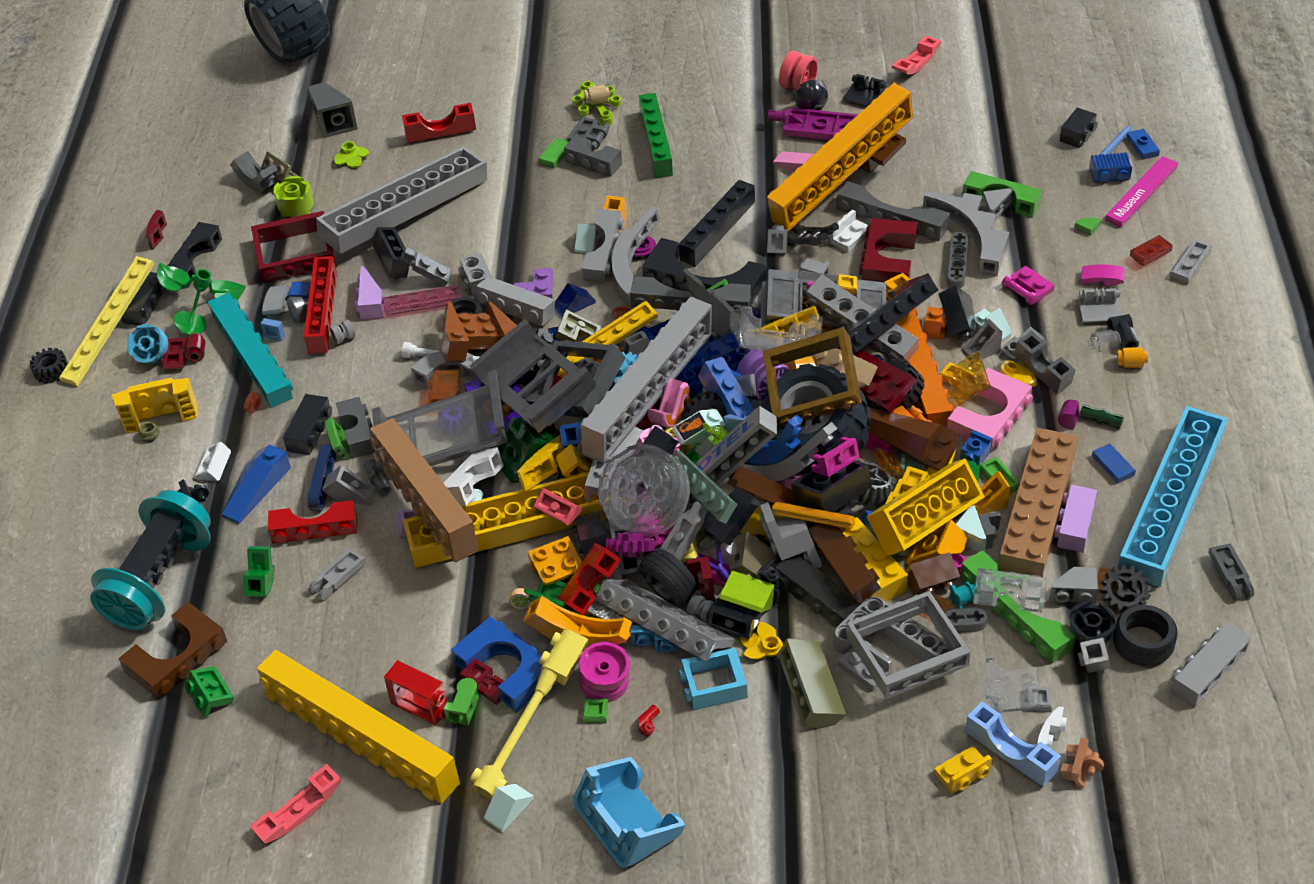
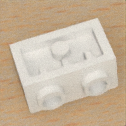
M851 210L837 223L839 229L830 235V244L849 252L866 237L867 224L856 220V211Z

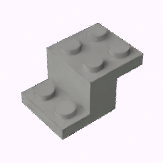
M769 503L760 505L763 513L759 514L774 555L779 553L781 560H785L803 552L806 562H811L814 569L822 567L805 521L789 517L775 520Z

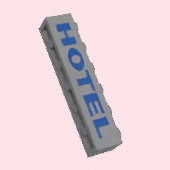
M761 406L757 407L699 459L695 465L717 486L720 485L777 434V417ZM676 480L675 489L686 502L694 504L696 501L699 502Z

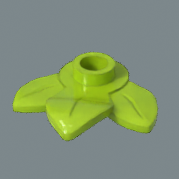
M344 142L341 145L340 152L335 155V164L342 165L346 163L350 168H357L362 164V158L369 155V151L365 147H357L354 142Z

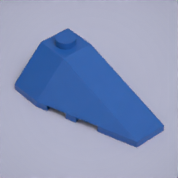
M272 445L257 451L245 464L222 512L224 518L240 524L291 469L286 451Z

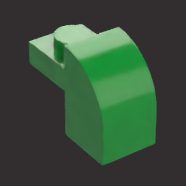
M249 546L247 548L248 570L243 575L244 596L266 597L271 591L275 573V565H272L271 547Z

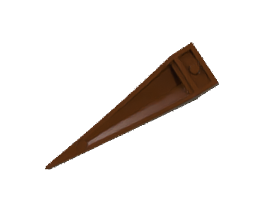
M869 407L871 421L869 433L931 469L939 471L949 464L962 438L961 433L937 423Z

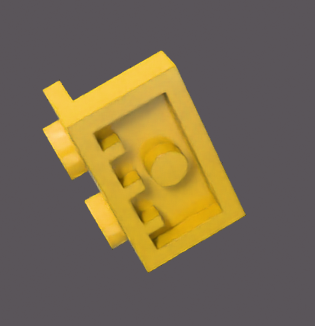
M971 746L934 768V774L949 792L953 794L958 790L966 789L976 779L986 777L991 770L992 758L989 755L983 757L974 746Z

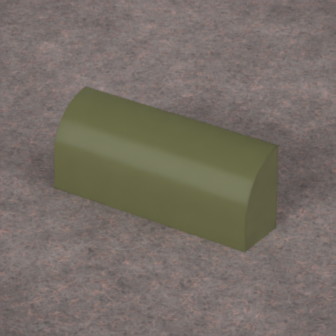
M786 639L778 652V656L803 727L823 728L839 722L846 716V712L820 642L815 640Z

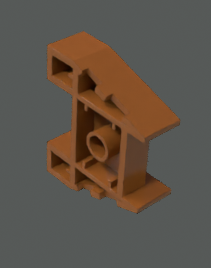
M448 302L444 320L442 353L446 361H466L468 349H490L517 325L492 302H488L486 313L457 314L452 303Z

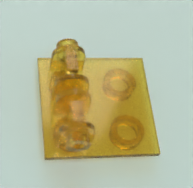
M979 351L946 370L951 383L948 396L951 399H956L957 406L991 387Z

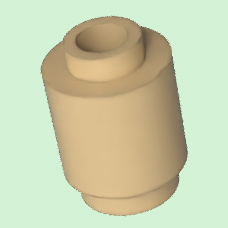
M604 84L588 87V90H584L586 104L591 103V105L608 102V98H610L609 88H605Z

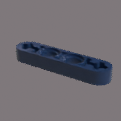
M331 444L321 445L308 494V507L310 511L323 510L327 494L322 489L328 474L333 471L336 460V452L332 449Z

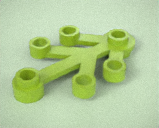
M591 81L581 83L579 85V95L572 97L573 105L579 106L578 112L580 116H587L593 106L591 103L582 105L585 98L584 90H588V87L596 86ZM606 86L609 88L611 98H608V102L603 103L611 104L615 107L620 106L621 97L615 95V88L613 86ZM602 103L594 104L600 113V124H613L614 119L611 111L606 110Z

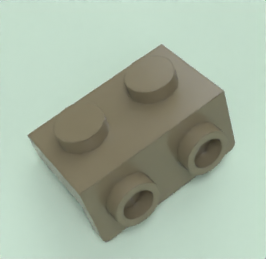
M266 152L261 167L266 169L274 164L278 169L274 176L281 183L284 182L286 177L298 176L290 171L291 166L273 153Z

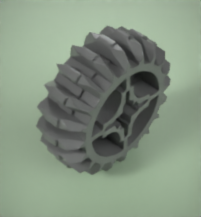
M865 460L862 463L868 464L872 487L861 496L856 497L854 502H861L862 505L868 504L869 507L872 505L876 507L883 506L890 493L894 491L897 480L894 478V474L888 473L889 470L882 468V465L878 466L874 462L869 463Z

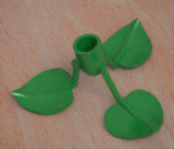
M159 263L157 268V279L164 289L178 292L181 287L186 289L193 282V286L197 290L191 313L179 311L173 318L175 327L187 336L194 333L201 334L206 327L205 318L202 315L195 314L201 292L209 287V292L214 293V298L229 293L233 299L238 301L246 288L245 285L226 280L212 281L211 273L206 269H198L196 274L192 275L190 279L189 275L182 269Z

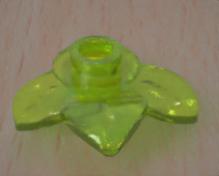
M703 423L705 430L713 435L712 442L715 445L730 433L720 425L712 427L707 423Z

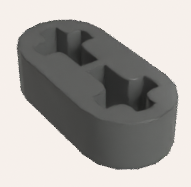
M980 608L952 609L945 613L957 632L980 631L987 624V613Z

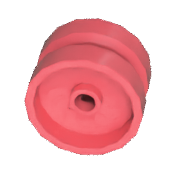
M794 50L790 51L780 68V86L788 90L796 89L798 91L801 88L800 84L816 79L819 64L817 58L810 55L804 56L802 53Z

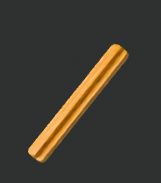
M775 502L772 506L773 514L847 529H852L855 525V518L850 515Z

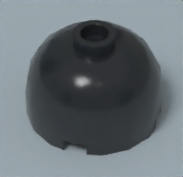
M819 79L803 82L800 84L801 88L798 91L796 89L793 91L792 98L800 109L821 111L828 101L827 87L824 81L820 82Z
M1092 601L1078 603L1072 608L1068 619L1069 631L1075 636V641L1079 645L1081 642L1104 638L1106 644L1111 639L1115 630L1116 618L1110 608L1102 603H1099V605L1091 604Z

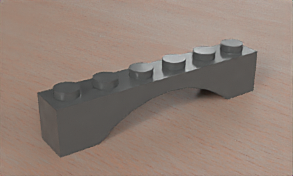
M849 181L845 183L837 194L838 209L847 212L854 210L856 215L869 219L917 222V234L940 241L949 228L950 213L935 208L904 209L891 206L873 197L864 186Z
M633 276L630 291L631 307H637L647 301L655 309L679 311L682 303L693 297L691 292L670 288L653 277ZM731 283L713 290L718 300L720 298L724 299L739 315L748 316L751 301V285Z

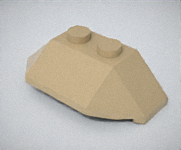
M835 348L811 355L816 367L819 364L836 368L840 373H845L840 349ZM853 355L859 388L867 387L870 385L878 367Z

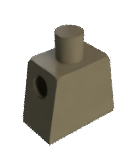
M746 532L737 536L733 541L729 569L731 572L735 571L757 579L758 570L772 560L775 563L779 553L774 555L770 546Z

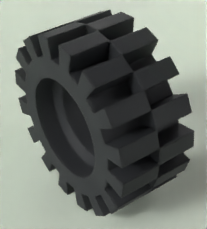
M51 347L48 348V351L42 349L41 353L36 352V356H32V360L29 362L35 379L46 384L48 381L54 383L55 379L59 381L60 375L68 364L63 351L58 350V348L52 350Z

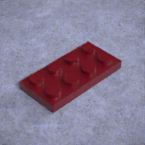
M861 349L853 353L854 356L878 367L870 385L860 388L866 400L892 413L917 380L912 375Z

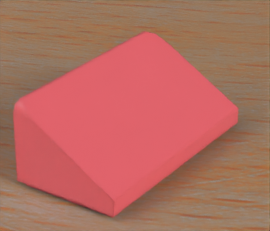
M545 488L542 489L533 505L534 508L568 526L583 510L581 507Z

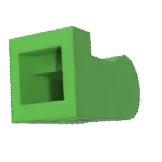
M465 678L458 682L457 694L453 703L447 702L444 707L447 722L469 725L479 699L476 681L471 678Z

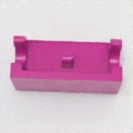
M842 437L839 439V442L842 444L823 456L818 454L811 456L812 460L818 462V464L811 466L812 472L830 477L860 458L856 438Z

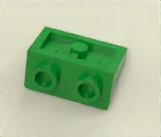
M215 666L190 671L188 680L185 682V689L187 694H190L196 709L200 711L203 717H209L212 707L233 703L234 696Z

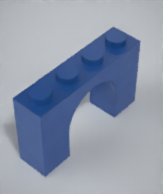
M490 616L451 649L453 663L462 670L474 659H478L483 663L497 655H509L518 659L521 662L519 668L498 686L501 701L516 713L534 695L541 673L542 664L539 661L542 655L538 653L534 646L523 642L517 633L510 632L501 621L497 622Z

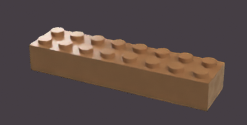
M391 418L370 428L372 434L370 442L376 451L373 453L376 462L383 465V470L388 477H392L396 489H401L405 501L411 503L412 509L417 516H421L425 528H430L434 540L442 544L445 555H450L456 563L478 552L473 521L397 422Z
M1036 427L1001 548L998 571L1037 580L1043 579L1064 494L1075 459L1079 436Z

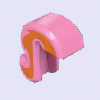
M670 379L666 382L659 410L648 409V418L651 423L666 428H672L679 423L684 411V399H687L690 393L688 383L675 379Z

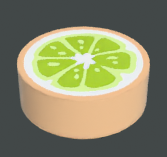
M523 588L514 589L510 593V605L516 609H527L531 603L528 600V595L523 592Z

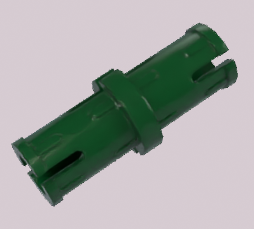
M1085 404L1082 405L1079 417L1097 421V424H1108L1120 429L1124 421V415L1106 411L1105 408L1098 409Z

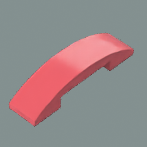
M926 35L918 42L917 49L906 59L900 58L892 65V69L906 74L918 72L936 53L941 40Z
M327 763L308 778L310 784L274 814L268 811L250 826L264 844L276 840L296 828L315 813L333 794L342 780Z

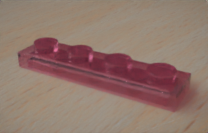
M454 285L383 297L385 313L388 316L447 306L448 302L460 298L461 292L460 286Z

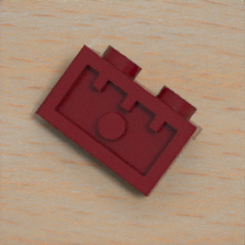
M702 557L687 560V569L696 580V590L700 589L701 595L706 597L707 601L712 600L716 602L709 558Z

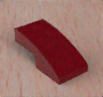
M161 210L154 212L146 229V236L150 248L153 250L164 238L162 231L167 226L164 213Z
M187 338L168 339V350L163 357V370L184 368Z
M474 659L460 673L463 679L471 678L476 681L478 692L498 705L501 702L498 686L505 680L496 676L491 667L478 659Z

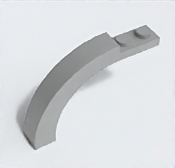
M651 206L647 212L643 213L642 218L637 224L633 225L631 230L623 229L613 248L612 268L615 283L622 299L630 307V291L633 281L630 265L636 249L660 222L658 208Z
M831 422L797 452L785 457L778 463L755 465L745 462L741 466L775 482L787 479L814 461L810 457L819 451L817 446L819 444L824 446L834 437L831 434L837 428ZM717 431L700 444L695 451L703 457L723 437Z

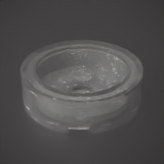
M636 444L626 447V450L618 455L615 454L608 461L600 476L598 496L599 502L606 513L605 516L614 525L628 532L643 533V536L663 533L676 524L682 512L684 513L690 497L688 474L676 457L656 446ZM640 483H644L646 489L642 494H638L636 491Z

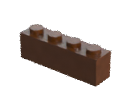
M818 523L808 530L859 604L881 589L877 583V580L880 579L873 568L868 570L866 564L869 563L861 551L857 554L854 550L857 545L850 535L845 537L843 534L846 531L845 528Z

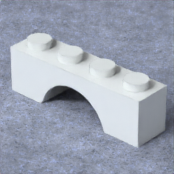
M488 448L472 453L444 482V485L460 506H466L476 496L473 489L475 483L496 475L504 466L498 448Z

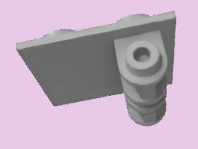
M1097 288L1095 290L1083 289V291H1079L1077 298L1083 323L1107 322L1109 317L1122 315L1118 300L1120 290H1116V288L1106 289L1105 293L1104 288H1101L1100 293H1098Z

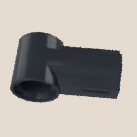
M1130 314L1108 318L1109 333L1116 336L1121 348H1136L1139 346V340L1133 330V321Z

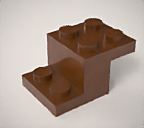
M896 133L866 160L860 168L872 173L879 165L884 166L906 144V138Z

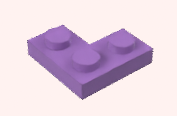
M553 268L534 269L533 282L514 283V286L553 299Z

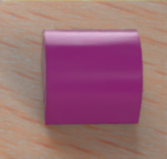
M1066 400L1058 416V423L1062 427L1074 429L1079 418L1078 400Z

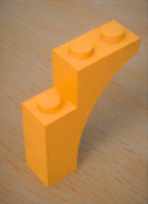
M543 596L529 604L523 620L524 623L552 640L556 632L561 634L564 629L571 630L588 639L587 647L599 642H609L616 645L625 643L630 636L629 630L632 624L625 617L599 619L583 616L566 610Z

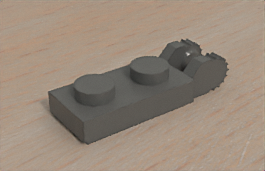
M1232 544L1209 548L1208 554L1225 585L1229 588V593L1233 600L1241 598V592L1237 584H1242V589L1246 596H1254L1255 592L1249 580V575Z

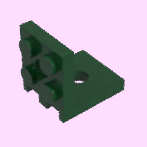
M512 417L505 430L508 442L496 446L504 465L501 470L511 482L518 483L519 476L517 471L533 456L536 450H540L550 441L561 435L556 429L555 424L552 423L550 426H546L538 433L522 418Z

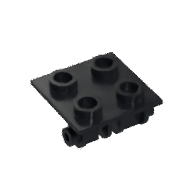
M853 74V84L843 97V100L869 106L874 99L879 97L888 88L887 82L874 79V77H871L869 81V76L865 78L864 75Z

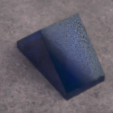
M567 283L555 300L554 309L563 317L566 310L575 313L595 304L596 300L586 289Z

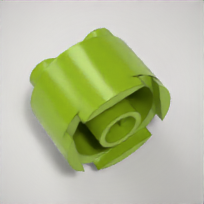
M286 177L284 182L280 184L278 182L274 186L273 192L282 217H295L310 213L314 200L308 181H304L303 177Z

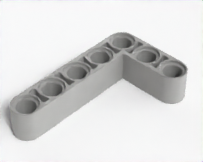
M872 596L867 598L836 628L835 649L839 653L845 654L853 647L847 638V622L892 605L879 597ZM912 618L878 630L879 633L923 662L951 651L944 639ZM870 634L863 636L862 639L865 640Z

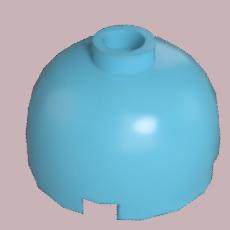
M142 324L135 327L133 333L129 334L127 349L136 361L152 364L164 357L168 350V339L164 331L158 327Z

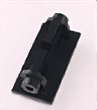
M774 560L767 565H763L758 570L757 579L774 584L772 604H777L780 601V590L778 589L780 573L775 569Z

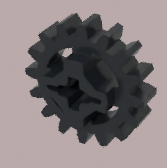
M1122 564L1120 570L1114 566L1112 573L1107 571L1105 574L1106 578H1103L1101 581V585L1104 587L1100 589V593L1106 594L1102 600L1103 602L1110 601L1108 607L1110 609L1116 606L1117 613L1134 605H1146L1147 602L1145 600H1149L1151 596L1148 593L1151 585L1145 584L1149 578H1142L1141 574L1143 571L1135 572L1133 565L1130 569H1126L1125 564ZM1125 587H1127V588L1129 589V590H1126V592L1122 590V589H1124Z

